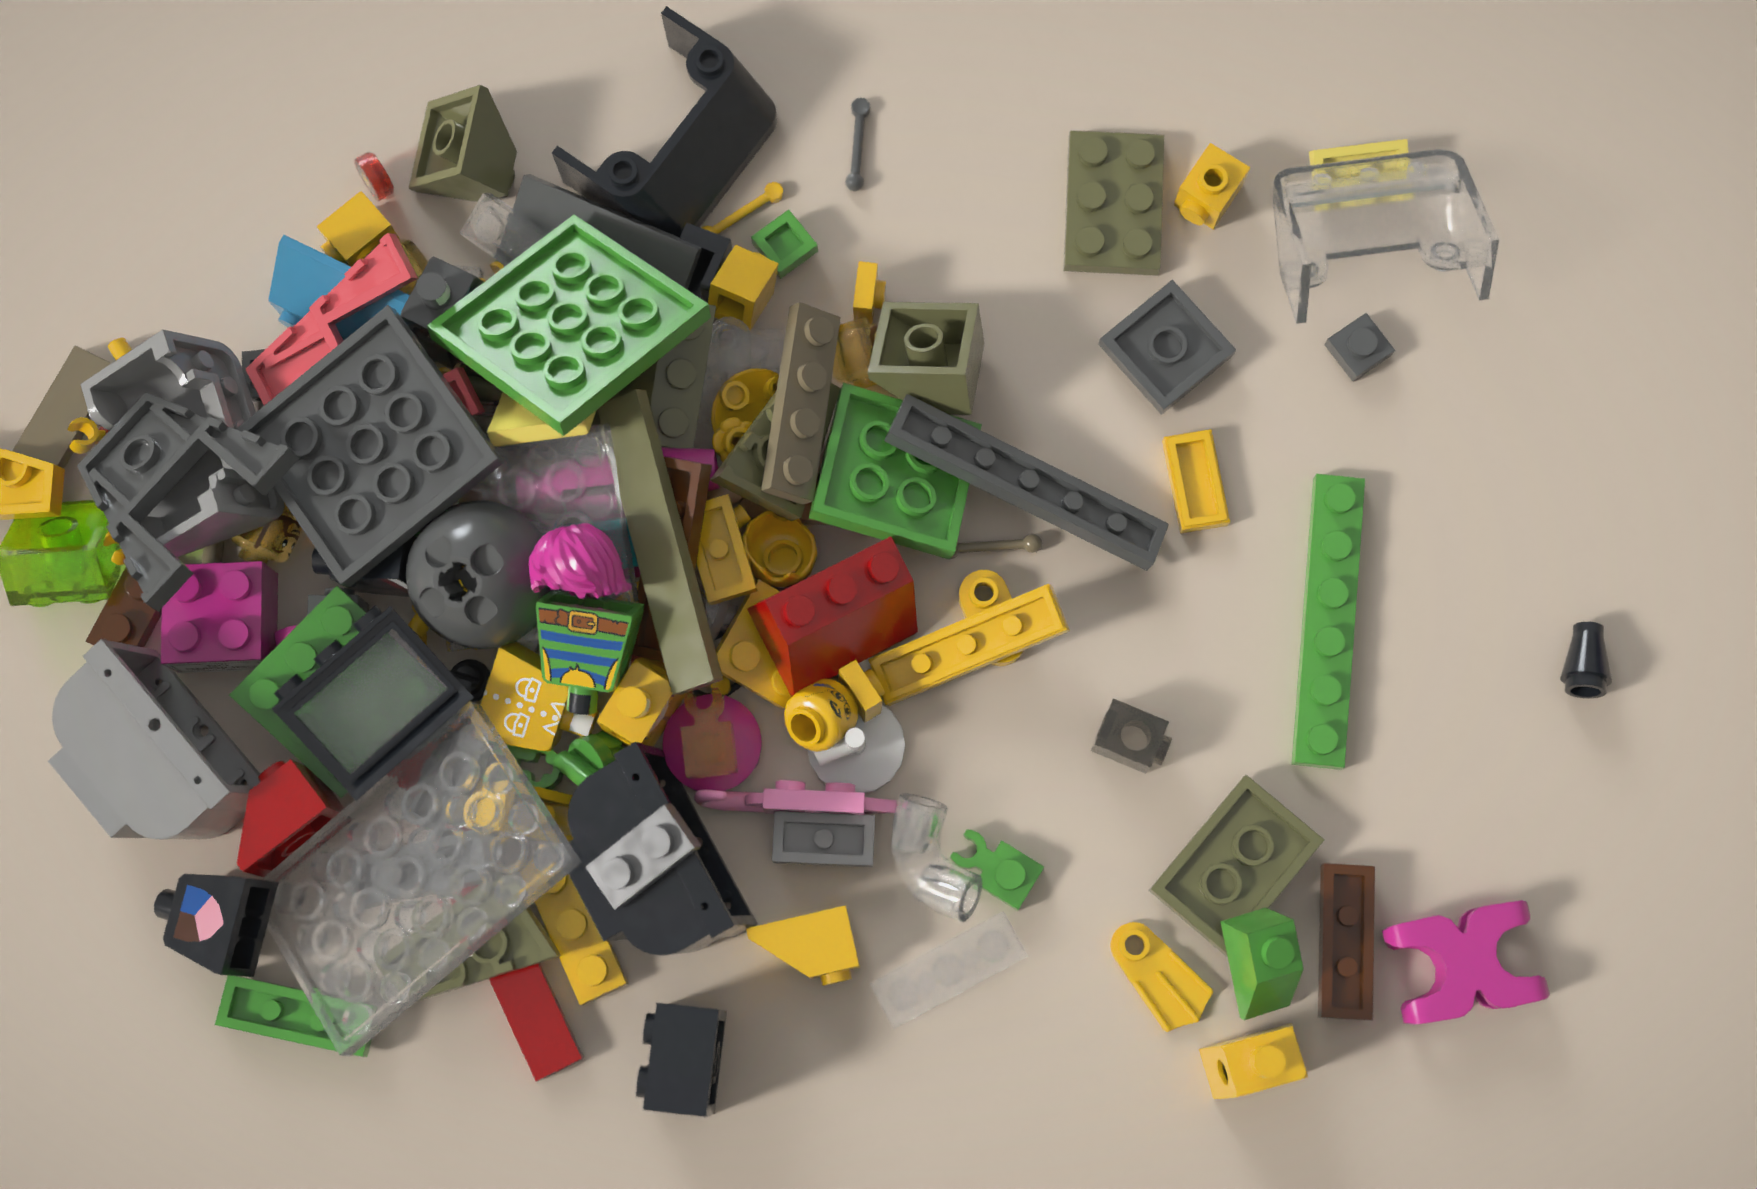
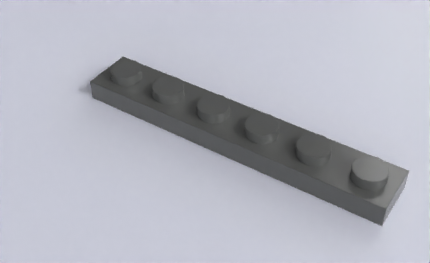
M906 394L884 439L885 442L1146 571L1154 564L1169 523L909 394Z

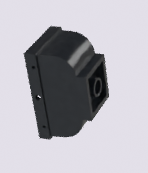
M634 742L613 754L616 759L615 761L587 777L577 787L568 809V824L573 840L560 846L556 851L603 941L628 939L631 944L643 952L653 955H672L701 950L722 938L736 937L745 932L746 928L754 927L758 924L683 784L672 774L666 764L663 749ZM662 780L666 782L664 787L661 786ZM673 804L695 838L700 837L703 840L702 847L626 906L614 910L586 869V866L663 805ZM728 902L731 903L730 909H727L726 904Z

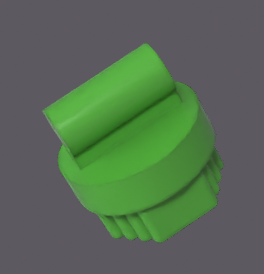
M603 730L596 734L590 733L588 736H581L573 740L569 745L568 751H561L555 757L553 765L579 786L587 777L615 761L616 759L613 754L624 749L622 747L623 743Z

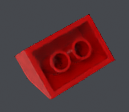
M891 536L747 608L791 697L801 689L821 679H830L839 674L840 668L852 661L857 660L860 663L918 632L914 580Z

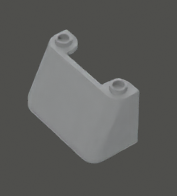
M164 329L80 384L90 418L97 425L107 430H111L145 392L186 407L202 417H212L220 420L233 429L238 428L256 413L242 366L230 348L218 341ZM209 448L148 516L145 517L141 524L176 557H180L267 525L283 514L284 501L274 487L265 496L261 494Z

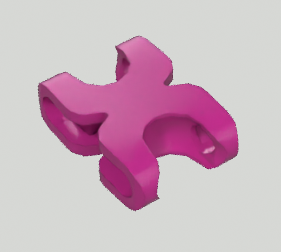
M1524 900L1470 909L1459 917L1457 926L1451 919L1438 915L1384 928L1382 933L1385 945L1392 950L1402 948L1419 949L1430 957L1435 967V982L1429 992L1415 999L1405 1000L1401 1004L1403 1023L1415 1025L1463 1017L1472 1009L1474 998L1480 1006L1488 1009L1511 1008L1547 999L1550 996V992L1544 977L1540 975L1532 977L1513 976L1502 968L1496 957L1497 942L1503 932L1516 926L1525 925L1530 921L1531 915L1528 903Z

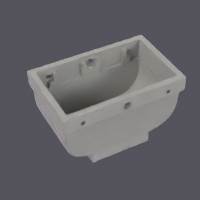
M104 639L98 641L82 656L87 662L62 686L56 696L53 705L52 722L56 737L63 748L48 762L111 838L211 839L229 831L245 817L249 790L260 783L258 780L260 775L258 770L171 668L161 664V655L156 650ZM204 725L209 729L206 736L201 734V728Z

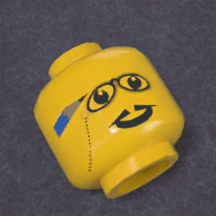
M825 678L801 689L788 700L784 710V721L790 736L797 744L807 750L820 752L832 748L845 737L849 729L855 728L858 721V706L853 695L844 685L836 680Z

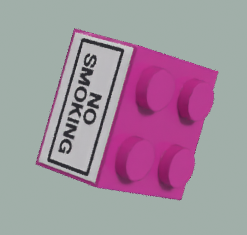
M262 561L184 564L194 574L162 608L161 664L178 673L254 670L276 648L274 633L278 631V573Z

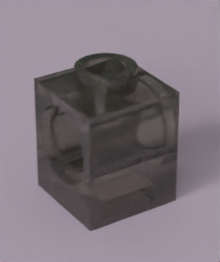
M1113 698L1107 708L1090 751L1146 774L1151 768L1152 763L1162 765L1172 741L1171 737L1164 735L1169 721ZM1129 726L1140 728L1147 738L1146 747L1137 751L1127 748L1121 739L1122 729Z

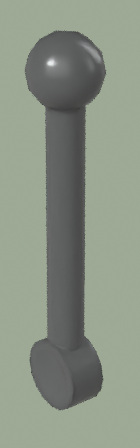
M857 98L851 105L852 114L855 116L851 173L845 180L847 188L851 191L860 190L864 184V180L860 175L864 118L870 112V104L865 98Z

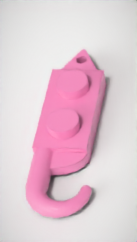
M779 780L776 781L775 789L764 788L763 793L699 790L694 795L695 802L706 808L723 811L764 812L765 814H775V811L865 815L896 813L897 800L865 797V793L855 792V784L826 783L825 791L805 790V782Z

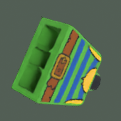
M555 590L549 591L537 601L536 615L542 678L549 684L568 686L567 711L581 715L594 714L597 712L599 691L614 692L629 667L644 612V604L601 597H588L587 595L580 599L577 595L571 596L568 592Z

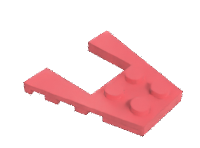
M388 233L379 240L380 244L364 259H359L344 274V279L327 295H322L309 307L310 311L295 326L288 327L245 369L263 405H266L344 341L335 325L336 323L418 279L396 234ZM456 367L443 374L472 416L485 412L463 367Z

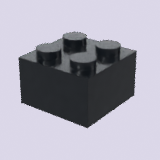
M656 1003L655 1013L647 1012L643 1030V1044L651 1045L649 1065L640 1066L636 1085V1097L644 1098L643 1110L701 1117L715 1114L727 1011Z

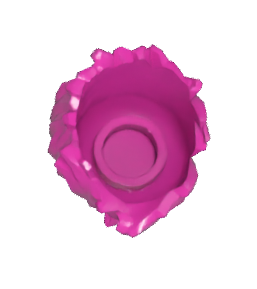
M589 523L563 526L547 532L537 542L529 557V574L531 588L534 593L540 592L544 586H548L553 590L563 589L569 591L571 596L577 595L581 599L586 594L588 597L599 598L612 595V593L617 595L632 589V584L626 582L622 561L613 542L604 532Z

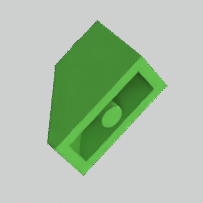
M1265 907L1220 921L1240 1018L1247 1020L1290 1006L1304 970L1294 919Z

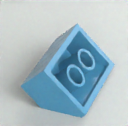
M283 235L278 245L268 299L270 304L280 314L278 321L286 327L295 326L310 311L309 307L322 295H327L345 278L344 274L351 267ZM396 290L335 325L343 340H345L387 305L396 309L400 315L410 295Z

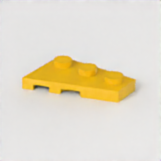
M0 449V520L60 517L65 469L46 461L10 450Z

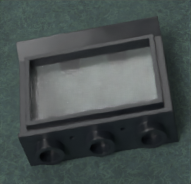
M375 605L353 624V627L359 633L345 646L336 639L313 659L320 666L305 680L297 673L273 693L280 702L271 710L280 717L331 772L355 801L361 798L474 698L391 606L382 612Z

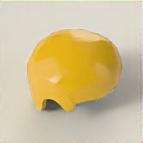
M770 510L765 511L748 522L742 536L755 579H760L774 587H791L811 574L818 555L815 536L804 524H801L800 519L790 521L784 517L777 516Z

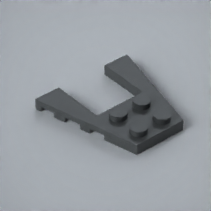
M145 392L84 457L77 467L97 508L104 512L109 522L107 528L113 540L119 543L126 557L123 561L131 577L138 581L143 591V594L140 595L142 600L159 612L194 573L141 524L145 517L209 448L264 496L297 462L299 457L285 445L279 444L278 446L272 444L259 435L246 430L241 432L233 429L220 420L212 417H202L186 407Z

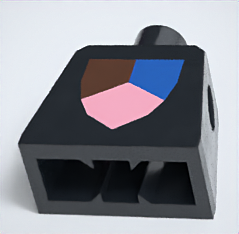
M183 874L178 879L176 890L164 889L158 894L154 903L155 915L158 918L167 920L163 935L165 946L213 973L228 976L254 977L279 882L237 876Z

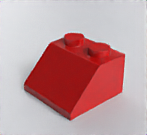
M292 759L286 763L284 760L278 761L266 768L258 777L260 783L249 790L237 865L242 872L273 879L352 817L331 789L305 765Z

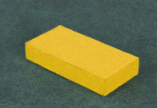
M1212 429L1164 437L1162 444L1180 534L1228 526L1230 519Z

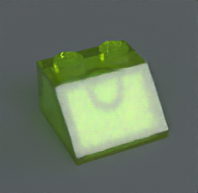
M94 500L62 502L60 517L13 520L0 545V576L10 606L31 605L33 607H45L53 603L80 602L92 604L101 600H109L121 573V565L113 563L111 558L113 552L121 549L119 544L103 546L105 536L109 531L107 528L109 522L104 512L97 508Z

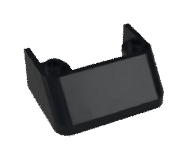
M666 6L661 12L668 46L686 58V67L690 79L697 86L705 90L702 97L650 163L634 152L619 151L607 157L598 170L594 171L559 146H556L552 155L562 181L587 199L680 238L686 223L697 227L704 223L772 134L777 124V115L773 100L726 45Z

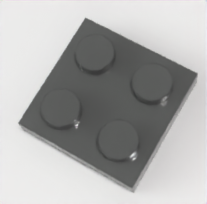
M1173 279L1101 337L1098 344L1161 415L1234 356L1236 352L1234 346Z

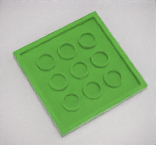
M572 215L429 323L427 328L433 341L558 433L565 436L711 318L707 302L576 215Z

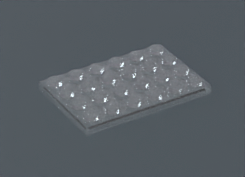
M469 701L361 798L351 802L262 879L279 882L267 928L338 1054L352 1056L581 863V860L482 706Z

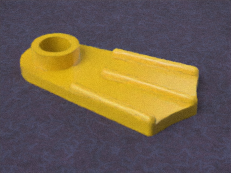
M1130 922L1120 926L1112 935L1110 943L1111 953L1163 1030L1169 1032L1180 1026L1199 1022L1205 1005L1214 992L1213 989L1147 926L1137 922ZM1129 936H1137L1142 940L1143 950L1140 954L1132 955L1127 952L1125 941Z

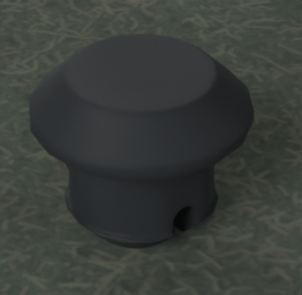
M467 659L453 666L450 672L474 697L468 703L481 700L490 677V670L486 665L478 660Z

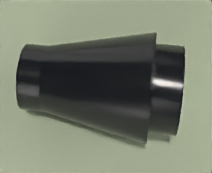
M1578 622L1573 625V636L1560 677L1561 682L1565 684V693L1570 696L1585 699L1599 698L1606 695L1607 686L1612 683L1604 641V626L1599 623Z

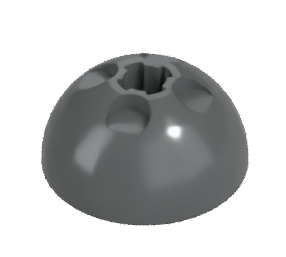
M473 500L447 508L421 529L414 540L408 556L406 582L409 597L415 611L434 633L458 646L473 649H491L519 640L537 625V601L553 590L548 586H544L540 592L534 593L531 588L529 557L542 535L524 515L501 503ZM459 580H461V583L463 584V586H464L466 589H468L467 592L462 588V586H461Z

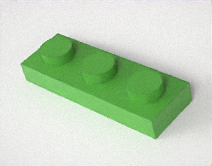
M227 976L215 1025L355 1056L368 1057L380 1006L241 976Z

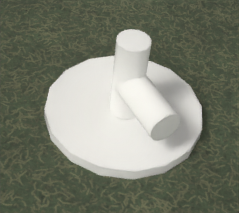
M882 705L881 714L866 723L863 722L858 714L855 728L849 729L845 737L832 748L820 752L808 750L810 764L820 780L825 784L850 783L855 784V792H874L890 782L902 765L905 751L902 726L893 712L884 705Z

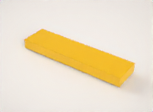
M1046 584L872 657L868 661L885 691V694L882 695L885 705L891 706L1067 633L1070 629L1052 585Z

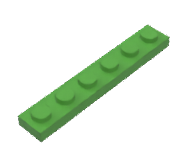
M1316 474L1313 478L1291 765L1336 770L1345 768L1365 490L1364 478Z

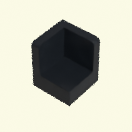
M686 223L680 239L702 247L688 290L708 303L710 283L732 250L731 239Z

